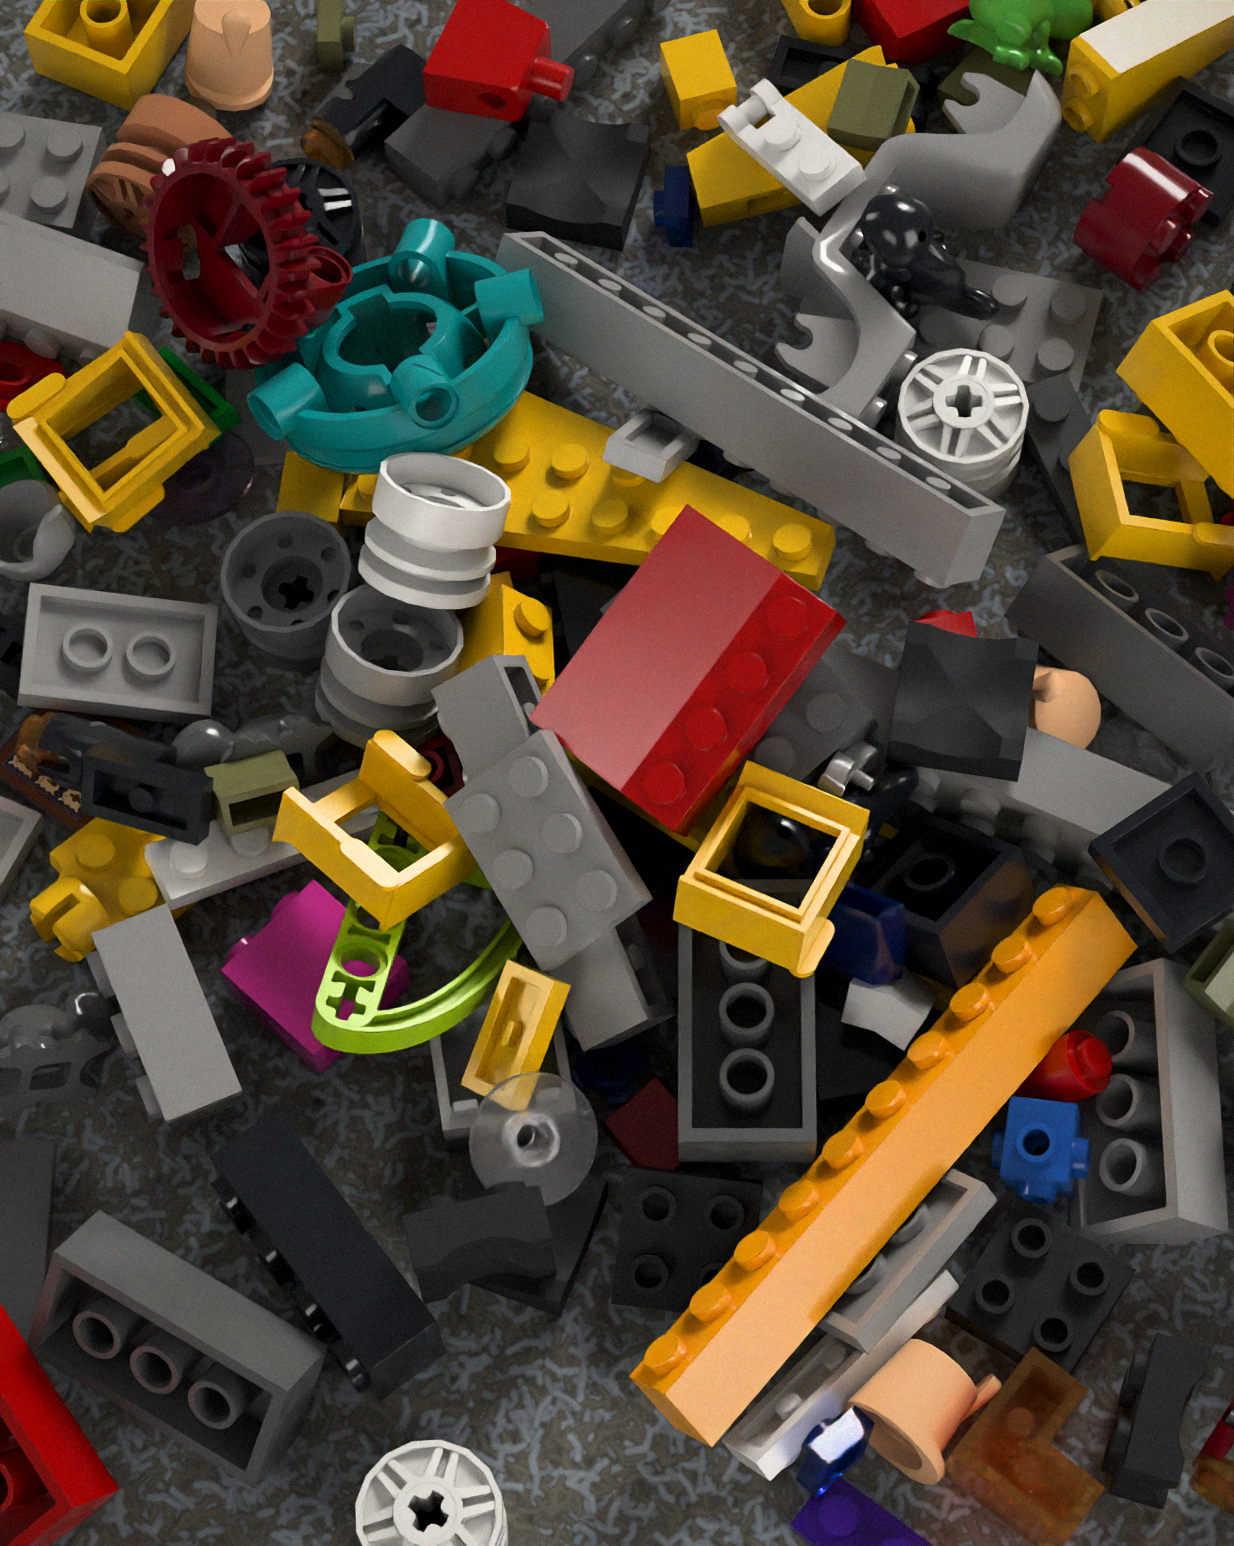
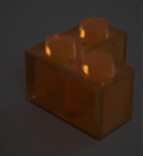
M1032 1346L945 1462L944 1476L1032 1545L1063 1546L1106 1488L1049 1444L1089 1389Z

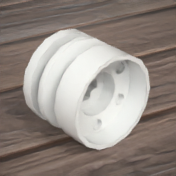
M964 348L937 352L916 364L902 383L897 406L894 443L992 501L1006 491L1017 475L1029 410V402L1024 384L1008 364L987 352Z
M405 452L389 456L380 464L372 499V511L376 517L370 520L366 526L365 544L361 547L358 572L368 584L380 592L408 604L433 609H463L478 605L488 594L490 571L494 569L496 562V549L492 545L502 537L511 501V489L500 477L484 467L457 457L430 452Z
M444 1440L411 1441L386 1453L365 1476L355 1503L356 1533L362 1546H508L507 1514L501 1492L489 1467L467 1448ZM437 1504L441 1505V1511L446 1523L442 1527L430 1524L424 1532L420 1531L421 1526L416 1516L417 1511L422 1509L425 1512H431Z

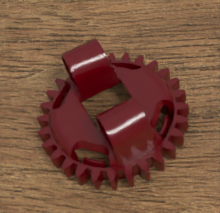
M233 136L199 140L197 143H192L175 150L173 157L161 162L160 170L162 173L150 179V185L155 193L148 194L143 198V204L150 211V216L143 217L139 221V225L147 231V241H143L139 248L148 252L149 265L142 271L151 273L155 287L149 295L160 297L163 307L159 317L164 319L171 318L174 322L171 335L176 338L186 337L185 349L187 352L201 353V360L205 364L215 363L222 370H250L283 360L282 354L297 349L295 338L306 336L308 330L318 328L320 325L328 322L353 278V271L348 261L336 251L323 246H313L319 241L317 235L305 234L303 224L312 215L310 210H303L298 201L301 193L299 187L289 188L285 183L286 168L270 169L271 153L266 151L255 154L254 142L237 143L236 137ZM191 224L197 237L200 274L198 278L185 280L182 270L186 269L182 251V238L177 237V227ZM261 228L267 246L270 271L258 291L225 251V247L248 242L251 237L257 235ZM249 324L255 325L249 333H245Z

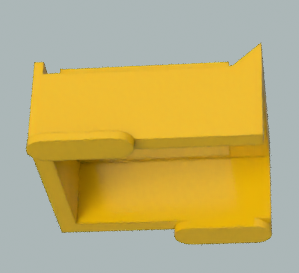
M129 330L123 334L125 337L33 416L13 426L87 522L111 528L119 533L128 531L160 504L165 497V488L162 483L222 433L152 346L149 339L141 333H134ZM131 368L179 430L110 489L104 492L56 430L103 389L113 384Z
M100 357L68 379H65L60 373L49 374L10 401L6 411L14 425L33 416ZM130 368L118 380L103 389L56 430L57 433L66 442L143 388L146 389V387ZM147 389V393L159 409L162 417L129 439L123 449L89 471L104 492L110 489L179 430ZM207 445L203 448V450L205 451L209 448V446ZM60 488L61 491L57 494L61 501L91 534L95 525L87 522Z
M1108 409L1102 410L1096 417V423L1067 458L1090 560L1096 561L1100 556L1208 571L1215 582L1218 583L1234 565V526L1214 523L1204 481L1210 474L1187 449L1176 441L1173 434L1160 432V427L1153 418ZM1121 480L1175 488L1183 523L1129 515Z
M379 730L374 734L373 738L367 741L358 777L316 803H311L293 786L283 792L272 842H289L377 919L380 922L379 930L382 933L473 875L477 866V861L442 804L449 797L427 779L431 772V764L391 730ZM375 804L430 853L398 873L364 842L350 837L339 825Z
M746 760L734 791L685 874L681 875L678 879L673 920L787 968L792 975L798 978L811 976L834 936V925L827 917L861 857L870 810ZM753 803L838 838L799 909L715 874L745 826L747 818L752 811Z

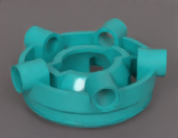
M427 218L412 220L405 227L393 255L352 268L353 278L328 322L320 325L318 328L308 330L306 336L295 338L297 349L282 354L283 360L254 368L258 387L247 394L248 406L260 427L273 439L280 441L285 438L289 446L299 456L325 469L347 474H378L381 462L394 454L430 452L449 456L465 448L492 430L506 417L520 399L528 383L533 365L529 325L544 322L542 303L531 268L508 273L497 263L485 257L454 251L455 238L442 223ZM437 322L436 328L432 336H430L426 323ZM485 338H488L491 346L488 350L483 340ZM355 407H363L368 411L356 412Z

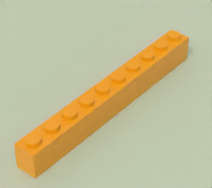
M1056 883L1052 889L1043 893L1035 901L1032 912L1010 937H1007L995 947L991 959L973 980L954 994L947 1010L927 1033L919 1036L911 1044L907 1056L889 1077L869 1092L862 1108L842 1131L833 1135L825 1143L822 1154L804 1175L784 1190L777 1206L758 1228L738 1243L734 1255L710 1283L701 1287L693 1295L689 1307L666 1334L657 1338L648 1347L644 1359L629 1377L675 1429L710 1447L714 1446L1040 1063L1053 1044L1063 1036L1137 949L1136 943L1097 891Z

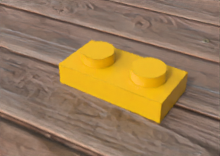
M507 959L460 1085L506 1108L524 1111L571 985L524 963Z

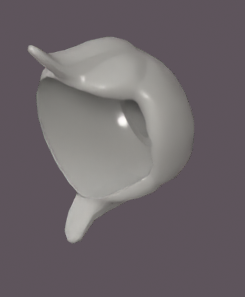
M22 479L0 489V575L22 583L40 580L51 574L62 563L68 551L72 548L75 541V519L59 498L57 493L60 491L52 485L41 480Z

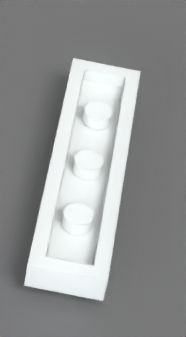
M360 769L301 789V794L314 804L358 777ZM373 804L339 825V827L352 838L361 841L368 839L372 835L381 809ZM218 820L210 822L209 836L198 846L167 837L145 845L144 855L170 911L308 861V859L289 842H272L276 824L226 836Z
M941 1267L869 1355L827 1333L721 1441L740 1462L771 1481L782 1469L788 1467L797 1459L801 1449L830 1420L836 1418L844 1411L843 1406L923 1324L928 1323L937 1316L942 1305L958 1290L959 1285L948 1270Z

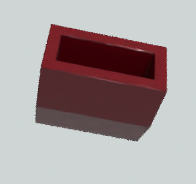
M655 1077L631 1100L603 1121L604 1132L631 1164L685 1171L696 1163L679 1162L678 1093L667 1080Z

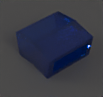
M847 881L827 917L833 923L835 931L820 962L874 986L901 979L907 945L904 904Z

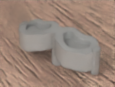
M859 740L851 745L844 754L840 751L836 752L825 773H822L818 787L833 796L838 795L842 797L845 786L851 781L869 791L875 783L873 778L878 773L885 775L889 771L890 766L885 763L883 753L864 741Z

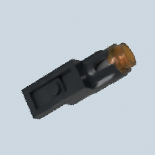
M399 44L385 52L373 64L360 62L353 64L333 92H330L314 112L312 120L306 125V134L300 139V146L307 158L328 163L336 170L339 168L347 170L361 155L384 142L392 134V131L395 132L426 103L422 71L427 61L413 50Z
M47 712L43 716L32 714L22 725L16 745L18 761L28 765L30 771L34 774L49 777L57 785L81 792V813L198 846L209 836L214 778L177 768L176 747L128 734L100 721L93 722V720L60 712Z

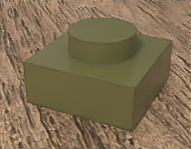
M319 0L316 44L321 72L345 73L346 52H356L357 49L356 17L346 16L344 0Z

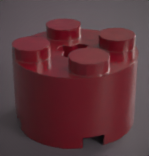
M1140 146L1122 159L1105 179L1112 186L1107 190L1101 201L1099 202L1092 197L1075 228L1073 243L1081 248L1083 253L1140 294H1144L1157 280L1163 269L1161 263L1166 258L1176 264L1188 252L1196 238V234L1189 230V228L1207 211L1213 201L1214 194L1157 153L1149 151L1144 146Z

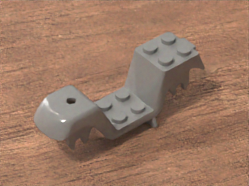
M1037 69L1033 74L1026 97L985 74L965 72L960 83L977 96L978 102L972 106H962L956 101L945 100L942 111L950 120L948 127L954 134L907 133L888 139L880 146L864 169L867 179L846 195L821 233L804 217H799L787 234L779 272L780 287L782 292L794 298L802 299L799 308L800 314L798 313L795 317L794 325L800 331L810 336L812 344L806 349L797 350L788 344L778 342L774 353L785 369L802 378L803 384L801 387L880 433V430L876 426L884 412L892 416L897 412L902 383L915 367L919 355L912 352L917 332L861 275L851 262L853 250H866L868 247L860 228L861 214L868 202L876 195L896 194L909 195L911 198H916L925 203L935 217V226L991 231L1000 229L1009 223L1041 176L1062 122L1060 102L1051 85Z

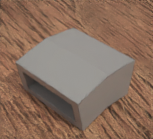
M866 957L849 984L841 1022L875 1031L904 1051L926 1019L940 990L904 967Z

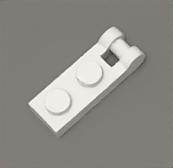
M765 78L750 89L751 97L740 106L730 105L717 116L721 127L738 146L819 217L867 179L861 164L785 100L775 86ZM763 117H769L770 120L758 130L754 127Z

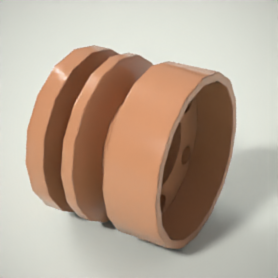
M157 93L142 95L116 133L118 143L110 144L100 159L101 163H98L87 179L86 188L88 196L96 208L117 228L134 238L147 241V231L139 225V221L143 217L150 216V211L143 204V198L148 194L155 193L150 185V179L162 173L160 170L161 162L173 157L175 150L192 143H197L199 140L215 137L220 139L231 137L232 135L215 119L180 99ZM191 224L177 227V237L182 238L183 253L191 252L197 245L195 230Z

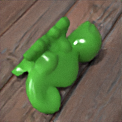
M969 0V10L974 20L963 17L955 19L947 33L984 48L993 55L992 60L997 63L1008 65L1021 71L1031 67L1059 77L1062 73L1063 65L1059 55L1048 46L1049 38L1071 41L1078 35L1090 30L1093 22V6L1091 0Z

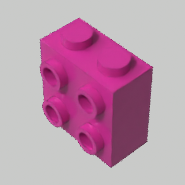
M313 879L301 892L293 890L286 894L271 913L272 920L255 937L247 935L240 939L228 952L224 961L225 966L220 971L228 992L321 1076L344 1053L343 1051L331 1049L318 1041L312 1032L311 1022L316 997L346 908ZM398 954L396 955L379 1011L387 1010L412 985L408 964ZM354 960L342 965L348 973L358 977H368L376 973L370 964L363 961ZM343 998L337 1018L348 1021L353 1012L355 1002Z

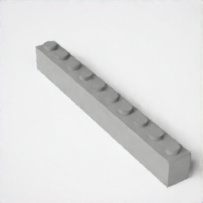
M543 231L503 233L494 262L508 273L531 268L542 303L544 322L529 325L530 331L546 339L545 346L549 350L563 356L575 357L589 366L588 372L594 378L606 383L620 385L633 394L632 400L639 406L665 413L678 422L677 428L681 432L695 436L694 438L708 440L724 450L723 457L727 461L743 468L755 469L770 479L769 485L777 492L789 497L801 498L817 508L816 514L825 522L838 527H848L866 538L864 543L873 552L903 561L915 569L913 572L914 576L921 582L936 588H949L950 585L980 579L1006 514V509Z

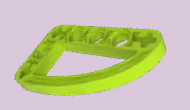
M381 810L378 814L368 847L399 873L430 852L410 834L405 849L400 846H394L395 837L399 831L405 830ZM478 863L474 874L462 881L463 883L493 890ZM350 897L316 997L311 1022L312 1032L315 1038L323 1045L348 1053H387L418 1045L454 1027L479 1008L496 991L507 959L518 962L527 946L510 917H508L484 952L448 985L412 1004L379 1011L408 917L384 933L380 930L369 929L362 925L358 918L370 913ZM354 960L363 961L370 964L376 973L368 977H358L348 973L342 965ZM343 998L355 1002L353 1012L348 1021L337 1018Z

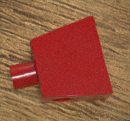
M458 0L422 71L426 105L443 110L515 122L523 117L534 93L563 102L573 82L574 68L550 60V27L544 20L505 0Z

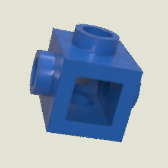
M1010 1097L1006 1129L996 1128L991 1149V1167L993 1169H1000L999 1175L1006 1189L1015 1191L1016 1199L1021 1196L1033 1204L1051 1205L1055 1203L1056 1196L1074 1198L1076 1178L1087 1179L1091 1159V1139L1081 1138L1084 1120L1078 1104ZM1046 1151L1044 1154L1036 1156L1038 1153Z

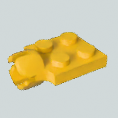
M95 817L49 853L50 864L59 872V878L33 898L29 904L32 912L30 919L44 942L49 944L58 938L62 945L54 950V952L68 962L81 961L86 957V954L96 949L91 933L166 904L144 855L145 845L167 837ZM198 901L171 910L173 919H177Z

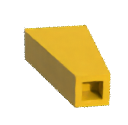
M1147 0L1071 40L1060 101L1061 111L1068 125L1076 132L1082 133L1086 131L1100 144L1161 100L1179 76L1187 80L1234 47V0Z
M881 45L867 48L852 57V59L878 66L898 68L896 63L886 65ZM848 60L783 97L826 135H828L827 126ZM767 116L763 117L754 127L758 130L770 118ZM911 117L905 134L916 133ZM726 132L719 134L686 154L690 178L703 227L750 218L803 204L798 197L738 146ZM837 143L861 164L863 171L876 154V152Z

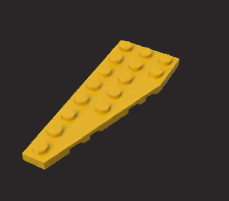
M523 391L513 409L492 430L465 448L449 455L484 467L500 477L511 489V501L502 537L493 544L494 546L641 566L685 505L688 504L807 590L820 591L836 544L833 525L684 460L660 484L602 461L608 438L616 430L527 391ZM378 474L353 475L340 504V514L344 524L366 527L367 523L376 517L372 511V499Z

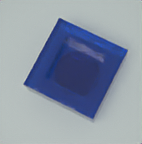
M689 166L665 167L664 190L654 191L653 211L655 226L665 227L669 247L693 248L695 194Z
M856 1405L836 1422L832 1421L829 1417L823 1419L810 1431L801 1445L805 1456L796 1481L817 1499L863 1458L875 1423Z

